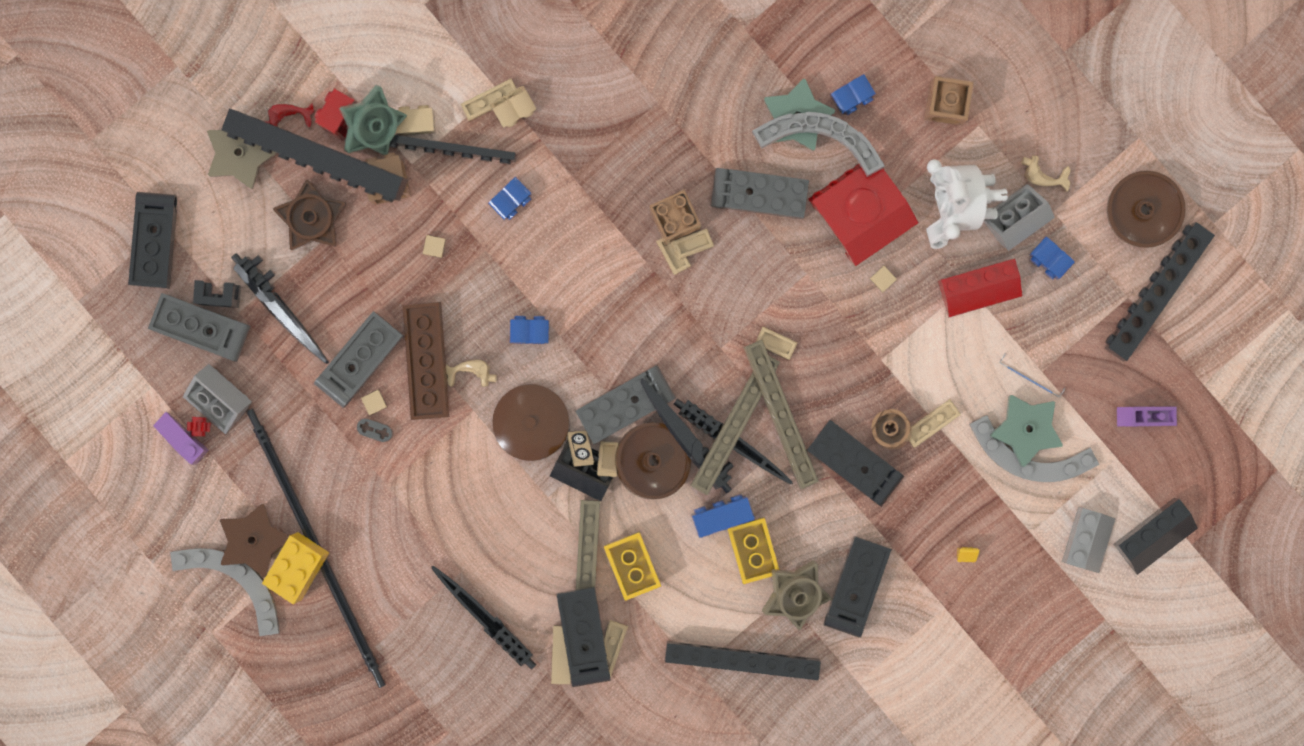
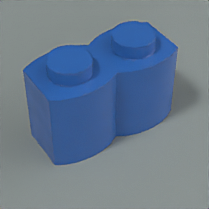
M863 74L837 89L830 96L841 115L846 113L848 116L857 110L856 106L862 103L865 106L874 100L872 97L876 93Z
M514 177L488 204L503 220L507 218L511 220L518 213L516 210L521 205L525 207L532 200L530 198L532 193Z
M1044 237L1029 254L1032 257L1030 261L1037 267L1041 265L1046 270L1044 273L1052 280L1054 278L1059 280L1075 263L1069 255L1062 251L1048 237Z
M514 316V319H510V343L549 344V320H545L544 316H534V320H526V316Z

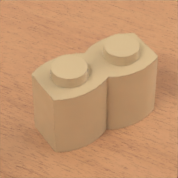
M524 86L513 90L508 95L490 104L503 128L514 126L519 118L531 116L536 109Z

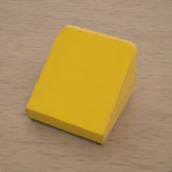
M957 548L958 562L977 561L979 555L978 548Z

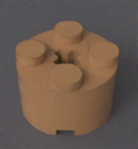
M888 409L881 411L872 421L873 437L886 449H900L911 438V423L906 415L899 410ZM893 425H895L894 428L896 429V431L891 432L889 434V430L887 428L893 427Z

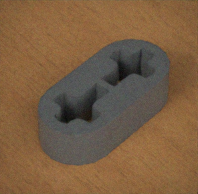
M361 419L357 424L359 434L371 439L387 442L393 437L391 427L377 421ZM369 422L368 426L374 428V430L363 432L364 429L361 425ZM386 428L389 436L382 439V435L376 433L377 429L384 430Z

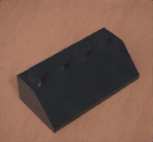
M1173 498L1113 545L1136 575H1138L1197 530L1198 527L1192 514L1178 498Z

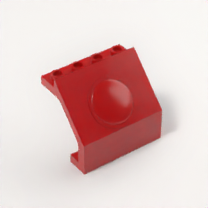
M858 164L808 198L809 203L820 213L846 251L847 258L855 266L919 223L907 200L884 169L867 177L860 164Z

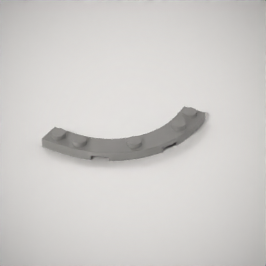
M818 112L791 113L777 117L752 130L761 149L792 134L817 133L831 137L849 149L867 177L884 168V164L877 152L860 131L858 132L848 125L847 122L828 114Z
M987 415L969 424L977 441L989 458L1005 471L1023 479L1037 482L1063 481L1074 478L1099 465L1092 449L1087 448L1062 461L1052 463L1030 461L1025 467H1021L1015 453L1003 442L990 436L995 429Z
M195 548L170 552L173 571L209 568L223 572L235 579L246 590L253 602L257 616L259 636L280 633L273 596L268 588L262 584L263 578L257 571L247 564L222 566L221 561L224 552L215 549Z

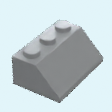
M1026 184L1008 197L1007 201H1003L995 207L997 209L996 219H987L984 222L998 242L1009 251L1054 219L1055 216L1049 203L1030 185Z
M210 364L193 377L183 395L191 405L207 417L224 434L229 432L252 403L245 394L240 392Z
M1078 507L1062 562L1099 573L1116 518Z

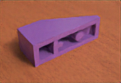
M1117 407V426H1177V407Z
M165 412L153 425L167 442L191 465L197 464L209 451L199 440L191 436V433L168 412Z

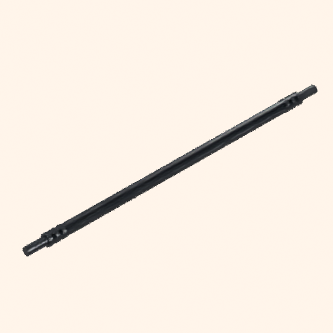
M254 409L246 411L254 427L253 431L256 434V438L270 463L304 536L321 547L274 450L271 440L264 429V425L260 424ZM326 558L320 570L356 642L365 665L368 667V671H371L378 687L381 688L386 684L378 669L379 665Z

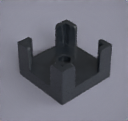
M195 280L193 303L203 306L239 308L241 285L225 282L223 285V295L212 294V283Z

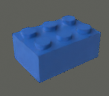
M739 494L730 497L731 501L724 503L721 500L712 503L713 507L706 509L703 506L694 509L695 513L691 515L699 538L755 520L748 498Z

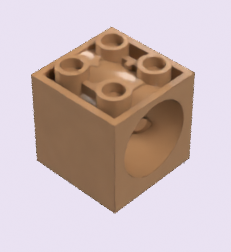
M935 76L929 85L924 120L962 126L968 121L974 82Z
M395 153L386 154L383 159L377 160L376 157L365 159L366 163L407 179L404 161ZM408 182L401 199L412 197ZM376 193L375 196L368 194L369 201L373 205L388 202L382 199L383 195Z
M685 190L649 206V212L665 246L674 240L700 230V221Z

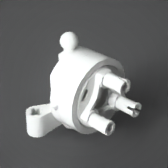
M933 159L928 162L927 170L932 175L930 181L936 186L935 198L941 216L938 221L926 229L931 248H943L947 245L949 239H956L960 235V231L977 230L982 226L984 220L997 218V209L995 207L986 208V206L991 201H1007L1008 195L1001 196V194H1007L1006 189L990 190V188H986V186H994V174L982 175L976 165L942 167L941 162Z

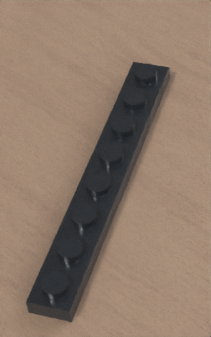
M394 135L389 148L405 146V150L416 151V148L424 149L425 153L435 154V151L443 152V155L454 157V154H460L465 159H473V156L481 157L480 160L492 162V159L500 160L499 163L506 165L516 162L517 157L516 152Z

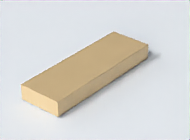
M509 79L460 105L470 122L492 111L493 109L490 104L508 95L516 87L512 79Z
M950 399L912 425V434L909 442L913 448L961 415Z
M610 620L604 636L610 677L628 629L627 625Z
M554 625L551 684H571L562 626Z

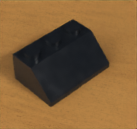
M567 440L552 469L550 477L602 501L613 477L597 476L599 452L591 448L594 460L593 465L574 466Z

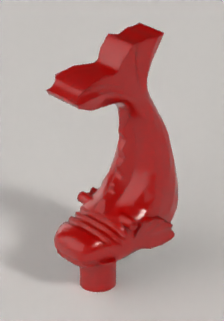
M313 103L307 108L291 104L273 105L268 110L269 121L264 122L278 127V124L284 117L299 113L304 117L305 124L310 129L312 126L310 116L314 114Z

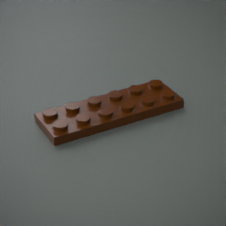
M441 302L403 305L411 420L450 417Z

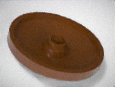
M1139 171L1126 176L1115 185L1107 202V218L1113 232L1123 242L1139 248L1156 247L1172 239L1180 230L1186 212L1184 196L1177 184L1166 175L1155 171Z
M527 384L513 388L500 399L494 410L492 422L497 442L509 455L520 460L536 461L549 457L562 446L569 431V414L564 402L555 392L544 386Z
M649 422L632 428L622 437L617 446L615 465L617 475L628 491L640 498L655 500L666 498L683 486L690 472L691 459L675 440L665 424Z

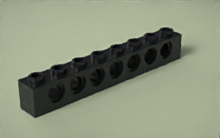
M1197 222L1186 225L1182 231L1183 236L1180 241L1177 239L1172 245L1171 249L1173 251L1160 262L1161 268L1159 271H1155L1150 276L1149 281L1151 282L1147 288L1144 286L1139 292L1138 296L1140 298L1136 303L1133 302L1127 310L1129 314L1116 325L1118 329L1115 334H1110L1106 339L1105 343L1107 345L1104 349L1121 361H1128L1215 235ZM1188 239L1193 240V249L1187 246ZM1177 255L1183 257L1182 265L1176 262ZM1167 270L1171 271L1173 275L1171 280H1167L1165 277ZM1156 286H1159L1162 290L1160 296L1154 293ZM1145 301L1149 302L1151 305V309L1149 312L1145 311L1143 308V304ZM1134 317H1137L1140 321V325L1137 328L1132 324ZM1123 333H1126L1129 336V341L1127 343H1124L1121 340V335Z
M667 641L665 663L819 681L821 661L817 658Z

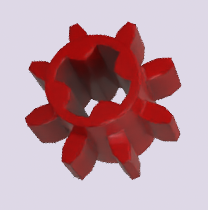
M192 417V422H187V431H191V436L206 437V432H210L211 423L206 422L207 417Z

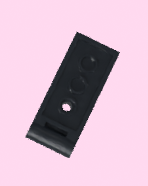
M149 192L136 193L128 285L170 289L177 216V195ZM157 227V231L153 233L152 229Z
M831 420L826 423L807 448L810 454L880 507L883 506L905 477ZM863 466H866L868 469L865 474L861 472Z
M853 536L824 620V626L861 638L892 549ZM853 593L857 595L855 600L850 599Z
M595 586L557 593L572 687L611 681ZM587 644L589 649L583 650L582 645Z

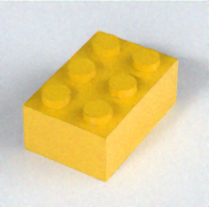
M764 517L727 529L743 584L772 577V570H779Z
M640 531L604 545L605 552L625 601L661 587Z
M299 532L294 533L287 539L262 584L294 605L302 601L329 552Z

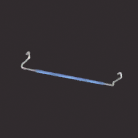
M1006 353L1003 355L1002 359L1000 360V362H999L1000 364H1002L1001 361H1002L1003 358L1005 357ZM1004 365V366L1007 367L1008 369H1010V370H1012L1013 372L1019 374L1020 376L1026 378L1027 380L1031 381L1032 383H1034V384L1038 385L1039 387L1045 389L1046 391H1048V392H1050V393L1056 395L1055 393H1053L1052 391L1048 390L1047 388H1045V387L1041 386L1040 384L1034 382L1033 380L1027 378L1026 376H1024V375H1022L1021 373L1015 371L1014 369H1012V368H1010V367Z

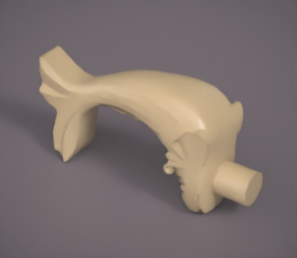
M1033 155L1030 159L1022 158L1021 164L1027 166L1024 177H1026L1028 182L1038 186L1061 185L1068 192L1071 184L1068 180L1071 170L1069 166L1062 170L1059 178L1053 179L1040 171L1038 156Z
M468 360L455 367H450L446 364L447 383L450 387L454 386L455 377L459 371L473 372L480 378L483 387L489 386V382H497V375L490 374V366L483 360Z

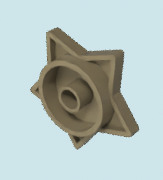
M222 130L207 131L215 151L208 173L210 177L234 176L247 187L253 189L261 165L278 154L272 151V154L261 150L262 146L255 144V147L244 143V139L238 137V140L227 137V132ZM241 149L242 154L237 156L236 152Z
M813 560L794 572L773 569L774 591L763 607L762 612L765 615L786 616L798 630H801L807 618L819 606L832 600V597L818 585V564Z

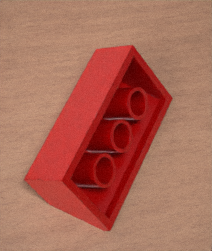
M1015 258L938 281L948 318L1022 297L1021 277Z

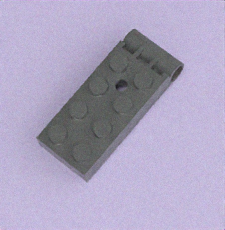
M716 168L711 207L804 219L809 180ZM746 189H751L753 191L752 195H748Z
M161 293L148 329L237 362L251 326ZM210 328L213 329V333L211 335L208 334V330Z
M373 311L315 380L314 385L342 408H345L403 339L404 335ZM352 364L355 365V370L353 372H351L349 369V367Z
M658 365L575 411L593 444L655 410L641 385V378L666 403L676 399ZM633 396L638 397L639 400L637 403H633L631 401V398Z

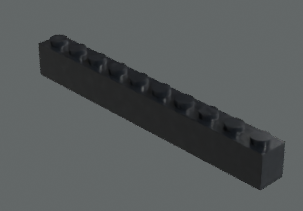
M229 108L221 129L227 132V137L238 140V137L244 139V143L255 147V144L262 146V151L272 154V151L279 153V158L287 161L292 158L296 160L295 164L306 168L309 165L313 167L312 171L322 175L324 172L331 174L329 178L341 182V179L348 181L347 185L357 189L361 186L365 188L364 192L374 196L376 193L383 195V200L391 203L394 200H401L408 179L234 109Z

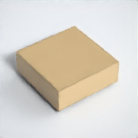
M426 235L423 254L442 258L446 239Z
M885 266L870 278L882 293L897 280Z
M379 390L361 398L369 415L387 407Z

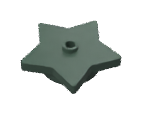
M802 79L788 95L764 98V102L773 119L791 113L795 114L796 112H818L831 116L835 113V109L814 99L806 79ZM817 133L792 134L773 143L794 140L811 151H815Z
M375 85L361 103L340 107V111L348 125L344 151L352 153L365 148H371L383 155L388 154L390 141L394 137L397 127L407 115L389 107L382 87Z
M1013 395L1008 396L1006 419L990 436L1010 445L1021 467H1025L1039 450L1063 446L1052 426L1055 408L1054 401L1030 405ZM1028 425L1031 428L1030 433L1026 431Z

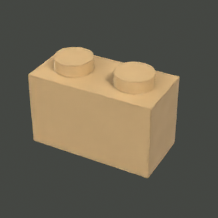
M420 105L418 109H410L409 106L398 107V111L406 114L407 117L397 127L395 133L397 136L436 133L434 110L429 108V105Z

